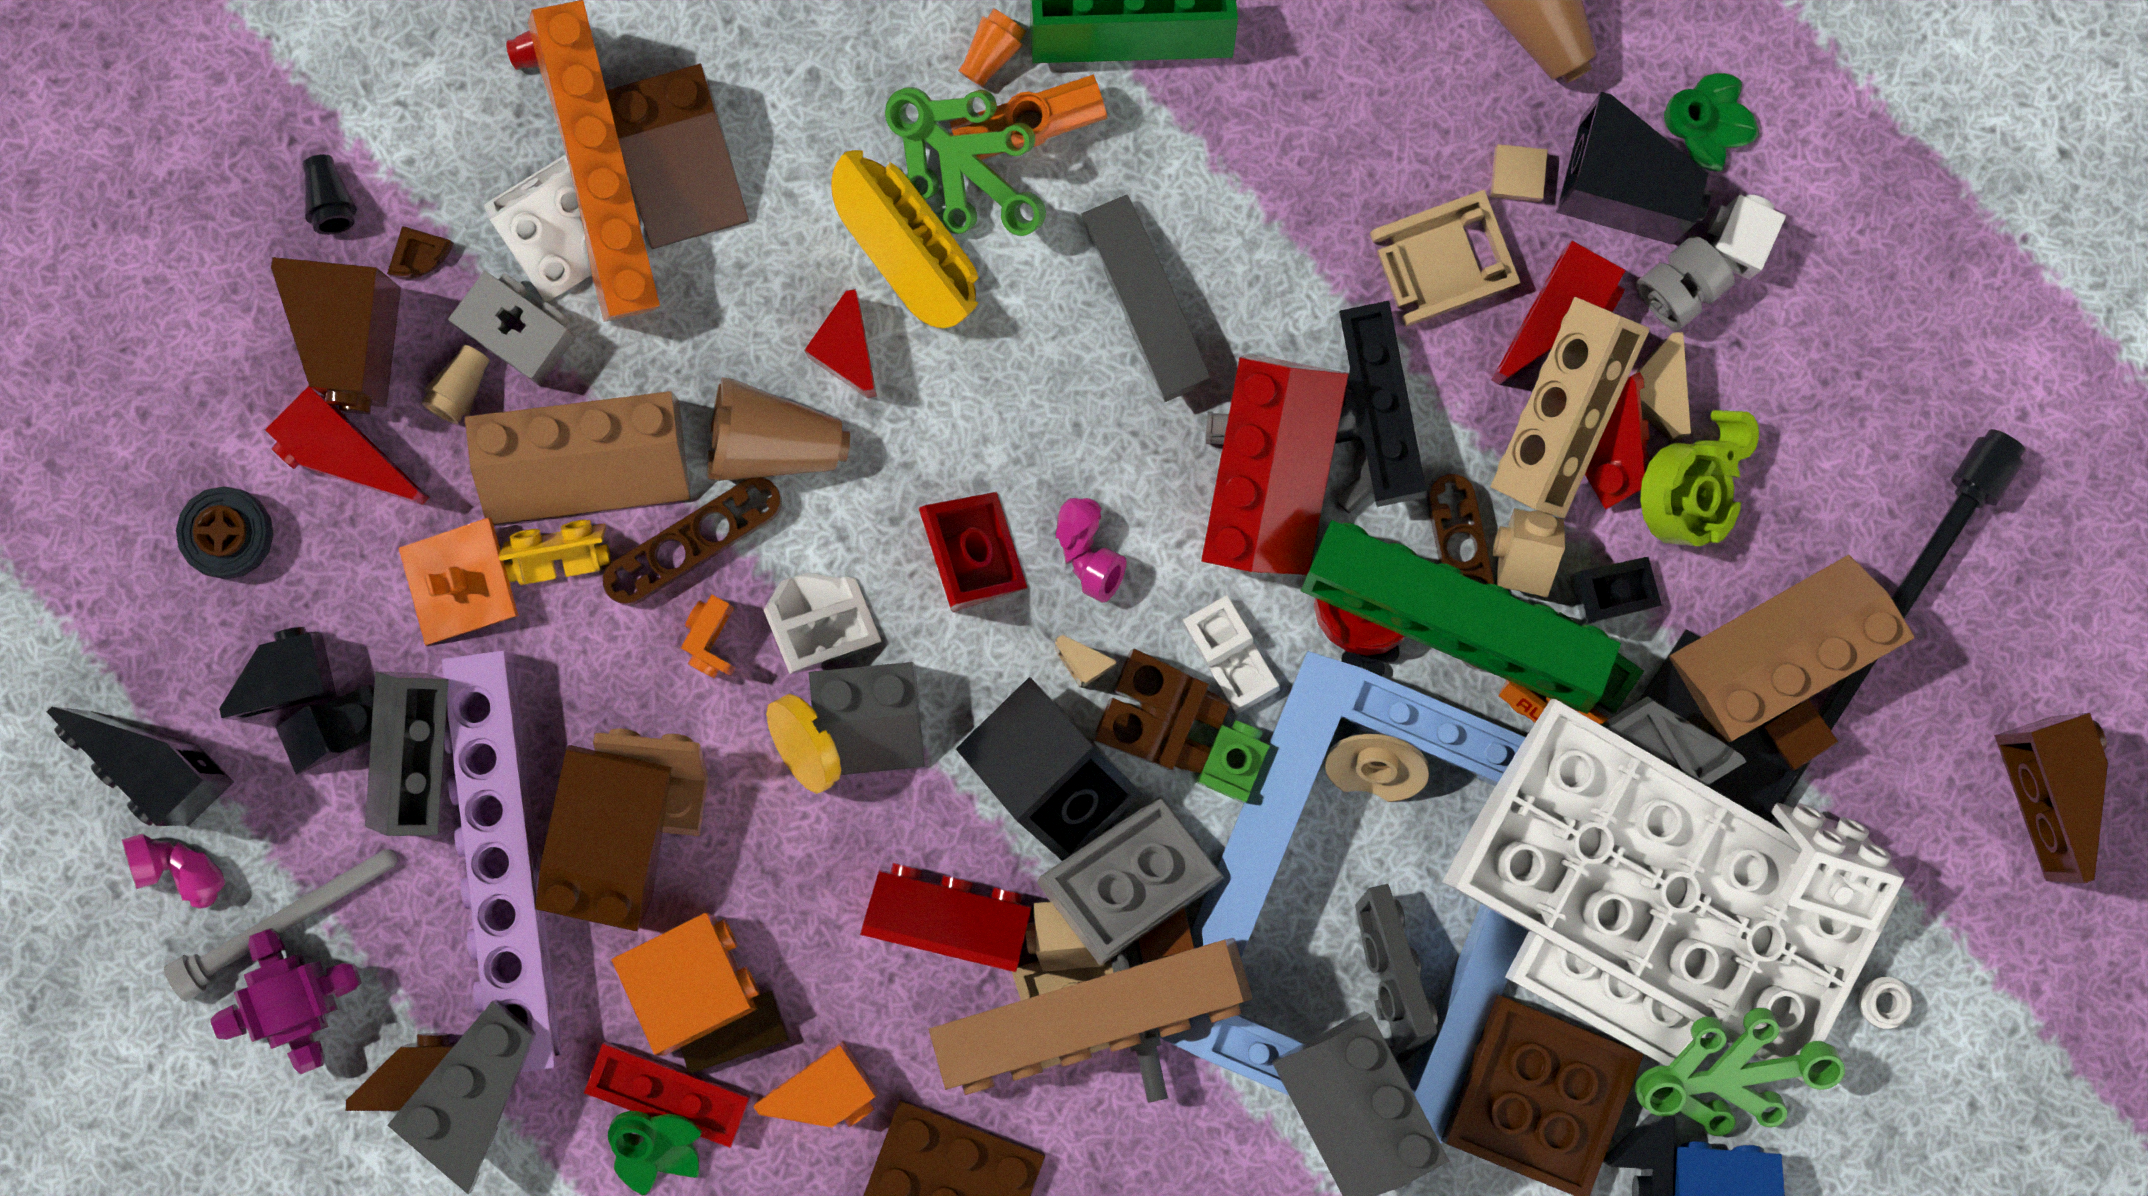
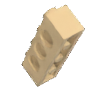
M1574 297L1567 314L1561 322L1560 331L1548 358L1540 369L1539 378L1528 403L1520 414L1518 425L1508 448L1499 461L1496 475L1490 487L1535 510L1565 519L1650 328Z

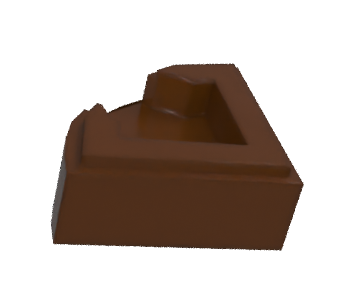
M402 226L387 274L390 277L400 279L423 276L436 269L446 259L454 243L449 239Z

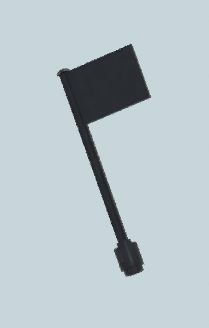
M1990 429L1985 437H1978L1955 471L1951 478L1952 483L1958 487L1955 491L1957 495L1955 501L1891 597L1903 618L1906 617L1975 509L1982 508L1984 504L1997 505L2022 467L2023 460L2021 457L2026 449L2015 438L1999 430ZM1685 629L1638 701L1649 696L1717 738L1669 658L1671 654L1700 639V637ZM1877 660L1834 684L1817 710L1830 730L1833 729ZM1799 704L1737 739L1726 743L1743 755L1746 762L1710 783L1707 787L1771 823L1775 817L1771 812L1775 804H1784L1810 762L1793 772L1763 728Z

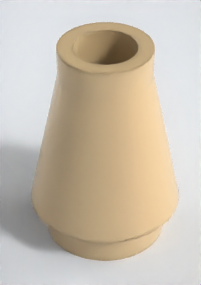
M463 345L458 354L424 388V392L427 395L422 401V405L443 420L458 424L463 416L470 415L484 370L490 362L489 358L475 348Z

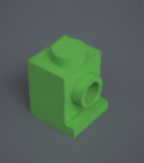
M1237 720L1234 721L1232 728L1221 725L1211 745L1210 754L1202 772L1199 773L1196 783L1239 802L1246 803L1270 745L1260 741L1263 732ZM1232 749H1239L1245 755V764L1240 769H1233L1227 763V754Z

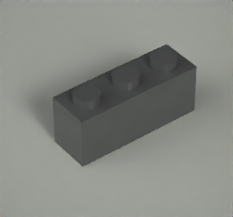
M375 672L365 827L386 836H438L449 679L428 673Z

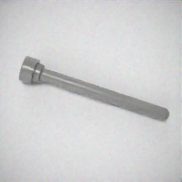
M390 849L378 852L202 957L198 954L190 958L186 955L179 957L164 966V972L170 986L181 1000L189 1001L206 990V984L212 981V974L250 953L248 947L249 936L273 928L279 935L394 868L398 861L396 853Z

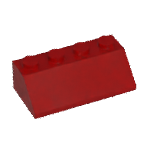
M1249 353L1239 358L1201 562L1248 572L1308 574L1312 564L1349 373Z

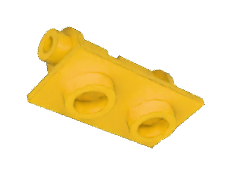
M577 520L562 525L560 532L541 535L539 529H528L512 534L509 537L510 541L504 542L499 554L500 561L512 559L511 562L505 563L509 582L518 581L519 585L522 586L556 579L557 574L553 561L562 559L566 577L602 571L603 565L611 564L608 544L598 545L604 538L606 531L605 523L592 526L590 520Z

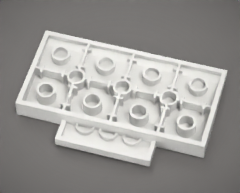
M1556 699L1549 701L1521 744L1473 824L1442 881L1444 884L1529 930L1505 978L1664 1066H1669L1693 1040L1691 1027L1696 1020L1702 1017L1718 1019L1726 1034V1041L1733 1044L1746 1031L1743 1025L1745 1015L1755 1008L1771 1010L1780 1029L1774 1041L1764 1044L1753 1055L1762 1061L1800 1055L1801 1049L1807 1043L1812 1041L1824 1042L1899 899L1898 896H1895L1876 932L1786 905L1779 896V892L1802 852L1800 846L1789 833ZM1761 1023L1757 1025L1754 1029H1762L1765 1026H1767L1768 1023ZM1708 1033L1704 1034L1702 1038H1706ZM1801 1076V1077H1795L1796 1079H1799V1080H1801V1081L1804 1082V1079H1803L1802 1076Z

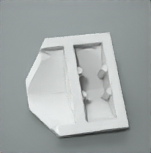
M813 573L792 577L779 583L764 608V613L790 674L822 668L882 642L856 578H837Z

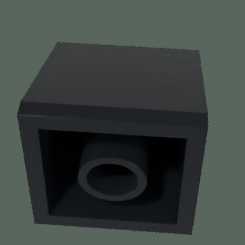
M1600 92L1580 119L1556 213L1673 244L1684 233H1690L1696 221L1702 222L1704 220L1711 200V192L1705 191L1709 173L1612 94Z
M1031 677L1019 686L956 748L958 753L1013 818L1061 861L1095 840L1143 794Z

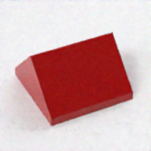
M997 492L928 504L918 508L952 612L1028 588Z

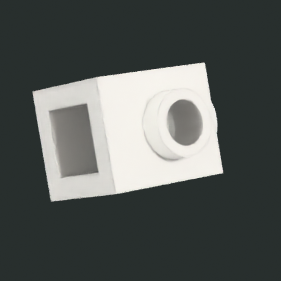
M1738 195L1727 207L1719 205L1707 228V233L1714 235L1710 244L1725 259L1731 271L1749 280L1762 271L1786 218V215L1774 210L1775 206L1772 202L1757 195H1746V197Z

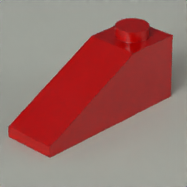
M1572 240L1560 254L1491 380L1500 385L1551 351L1560 331L1561 322L1567 314L1574 297L1613 312L1625 291V288L1618 284L1626 270Z
M309 386L265 429L277 441L271 449L293 469L300 464L314 472L421 505L430 498L334 404L325 402V396Z

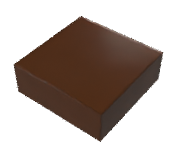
M1809 699L1763 728L1793 772L1839 742Z

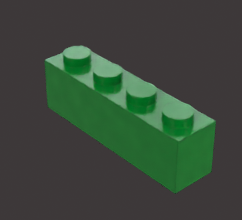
M1030 0L1032 64L1233 58L1238 25L1236 0Z

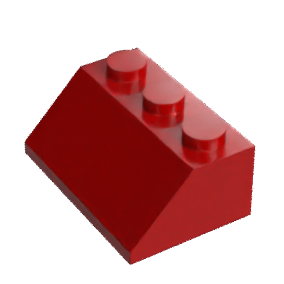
M897 863L892 864L891 872L878 871L860 935L1003 970L1017 971L1031 906L1022 904L1024 894L993 887L991 896L971 892L973 882L943 875L941 884L921 880L923 870Z

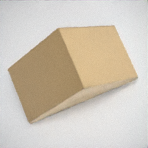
M1675 332L1665 338L1632 374L1640 372L1644 378L1645 388L1640 390L1642 417L1648 419V422L1669 441L1681 440L1691 434L1683 332Z

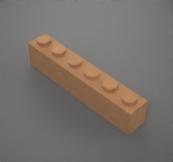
M1230 938L928 1028L945 1090L962 1085L964 1095L995 1087L992 1076L1008 1071L1011 1072L1013 1081L1042 1073V1061L1059 1057L1063 1067L1092 1058L1090 1047L1108 1042L1111 1052L1141 1044L1139 1033L1154 1028L1159 1029L1161 1038L1191 1029L1189 1018L1208 1013L1211 1023L1240 1015L1242 1013L1239 1003L1252 1000L1253 997L1235 938Z

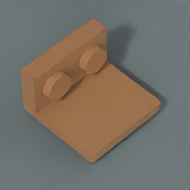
M622 728L612 729L609 731V734H594L593 746L596 751L672 767L662 833L700 836L708 774L699 743L693 742L690 737L681 734H665L661 739L641 737L639 733L633 730Z

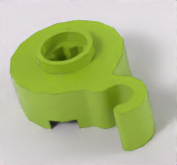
M1713 410L1710 417L1719 426L1720 437L1718 441L1697 440L1694 444L1673 443L1660 449L1649 462L1642 479L1640 502L1644 521L1652 535L1663 543L1700 547L1709 542L1719 543L1723 541L1733 529L1741 509V502L1733 501L1735 490L1733 477L1740 478L1739 461L1750 457L1759 441L1758 423L1751 413L1747 411Z

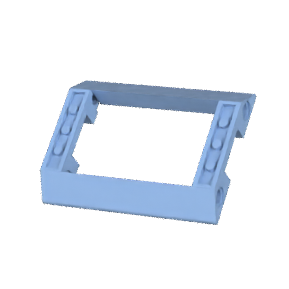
M1307 651L1268 745L1270 747L1252 786L1249 798L1241 808L1217 866L1224 878L1218 885L1206 892L1190 933L1194 949L1224 939L1235 938L1240 957L1242 958L1341 717L1354 723L1353 727L1370 734L1387 735L1408 742L1419 751L1477 775L1476 779L1495 787L1526 737L1363 668ZM1480 904L1437 1010V1033L1422 1047L1408 1081L1440 1144L1442 1143L1440 1140L1497 994L1501 996L1508 980L1505 976L1528 931ZM1208 1013L1189 1018L1191 1029L1161 1038L1204 1060L1286 1095L1289 1094L1271 1061L1303 1044V1042L1267 1028L1264 1024L1241 1014L1211 1023Z

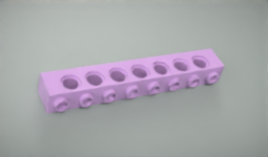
M503 650L441 659L443 672H437L436 676L449 679L447 694L449 723H445L444 748L447 754L453 753L455 774L449 775L448 788L452 804L454 806L459 805L461 826L455 827V846L458 856L465 857L467 877L461 879V896L465 909L471 908L474 928L467 932V947L470 959L478 961L480 981L474 982L473 985L475 1008L478 1013H482L494 1000L500 1002L505 1008H508L511 1004H517L524 1008L528 1015L527 1026L536 1033L521 1073L555 1068L563 1064L545 911L535 909L540 870L513 653ZM484 694L490 702V712L483 721L476 723L469 716L468 705L473 697ZM489 745L496 753V764L489 773L482 774L475 767L474 756L479 748ZM490 796L496 797L501 802L503 808L501 819L492 826L486 824L480 814L482 803ZM495 848L505 851L509 858V867L501 877L492 875L486 865L488 854ZM502 899L510 902L515 909V920L508 929L499 927L493 919V908ZM505 952L514 953L521 961L522 970L515 981L506 979L499 970V961Z

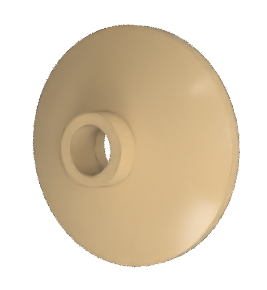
M1361 734L1347 737L1330 748L1325 761L1327 776L1343 792H1370L1387 802L1400 801L1416 795L1423 790L1429 779V764L1425 756L1408 742L1387 735Z

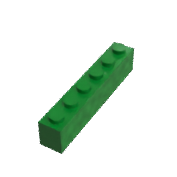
M1333 520L1330 521L1300 592L1550 699H1556L1585 714H1588L1602 697L1621 645L1620 642L1608 638V635L1597 627L1575 624L1561 618L1558 612L1548 606L1528 604L1512 597L1511 593L1501 586L1481 584L1465 577L1454 566L1443 563L1434 564L1416 556L1415 552L1407 546L1398 543L1387 544L1369 536L1363 528L1352 523L1341 524Z

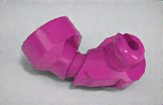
M1069 498L1061 506L1058 514L1056 539H1059L1061 547H1063L1065 563L1070 564L1072 562L1073 572L1081 580L1082 592L1095 600L1105 603L1115 594L1123 580L1127 565L1126 558L1108 548H1102L1095 553L1092 552L1093 537L1099 528L1100 512L1102 509L1093 499Z
M143 833L122 839L136 889L158 883L163 871L170 870L182 900L190 901L192 907L198 909L207 908L217 900V892L224 887L225 879L220 868L203 852H194L181 842L173 846L169 841H155Z

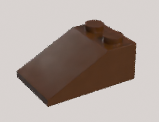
M701 63L606 90L626 172L652 249L749 222L709 80Z
M2091 713L2051 716L1994 735L2045 880L2082 884L2094 881L2108 761L2104 752L2107 747V741L2099 723L2092 719Z
M568 745L565 751L540 864L535 904L536 910L638 932L653 897L672 767Z

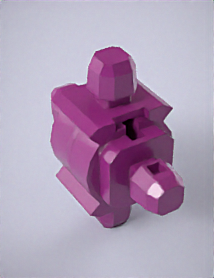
M273 928L249 936L248 947L252 961H258L261 968L244 974L248 987L234 992L238 1006L236 1004L217 1012L210 1019L217 1039L227 1040L247 1034V1028L252 1042L267 1037L271 1049L289 1043L291 1051L287 1055L293 1068L298 1073L303 1074L323 1066L325 1056L320 1040L315 1042L312 1033L329 1027L325 1014L338 1010L333 994L339 998L356 990L362 983L356 965L354 963H342L326 968L327 974H325L320 961L305 964L302 954L284 959L282 951L286 950L280 935Z

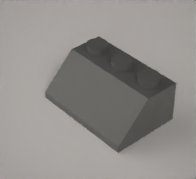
M1363 1011L1271 1061L1342 1196H1377L1401 1188L1449 1162L1444 1149L1375 1020L1367 1012Z

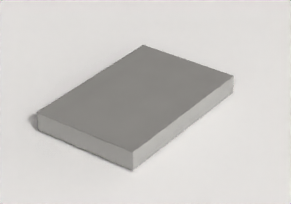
M1159 796L1039 877L1037 884L1101 966L1218 885L1224 876L1164 799Z

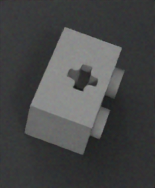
M484 270L448 320L483 347L538 386H541L576 338L566 328L570 319L547 302H544L540 309L524 298L529 290L508 274L503 273L497 279ZM510 316L516 320H521L526 325L521 333L510 329L505 324Z

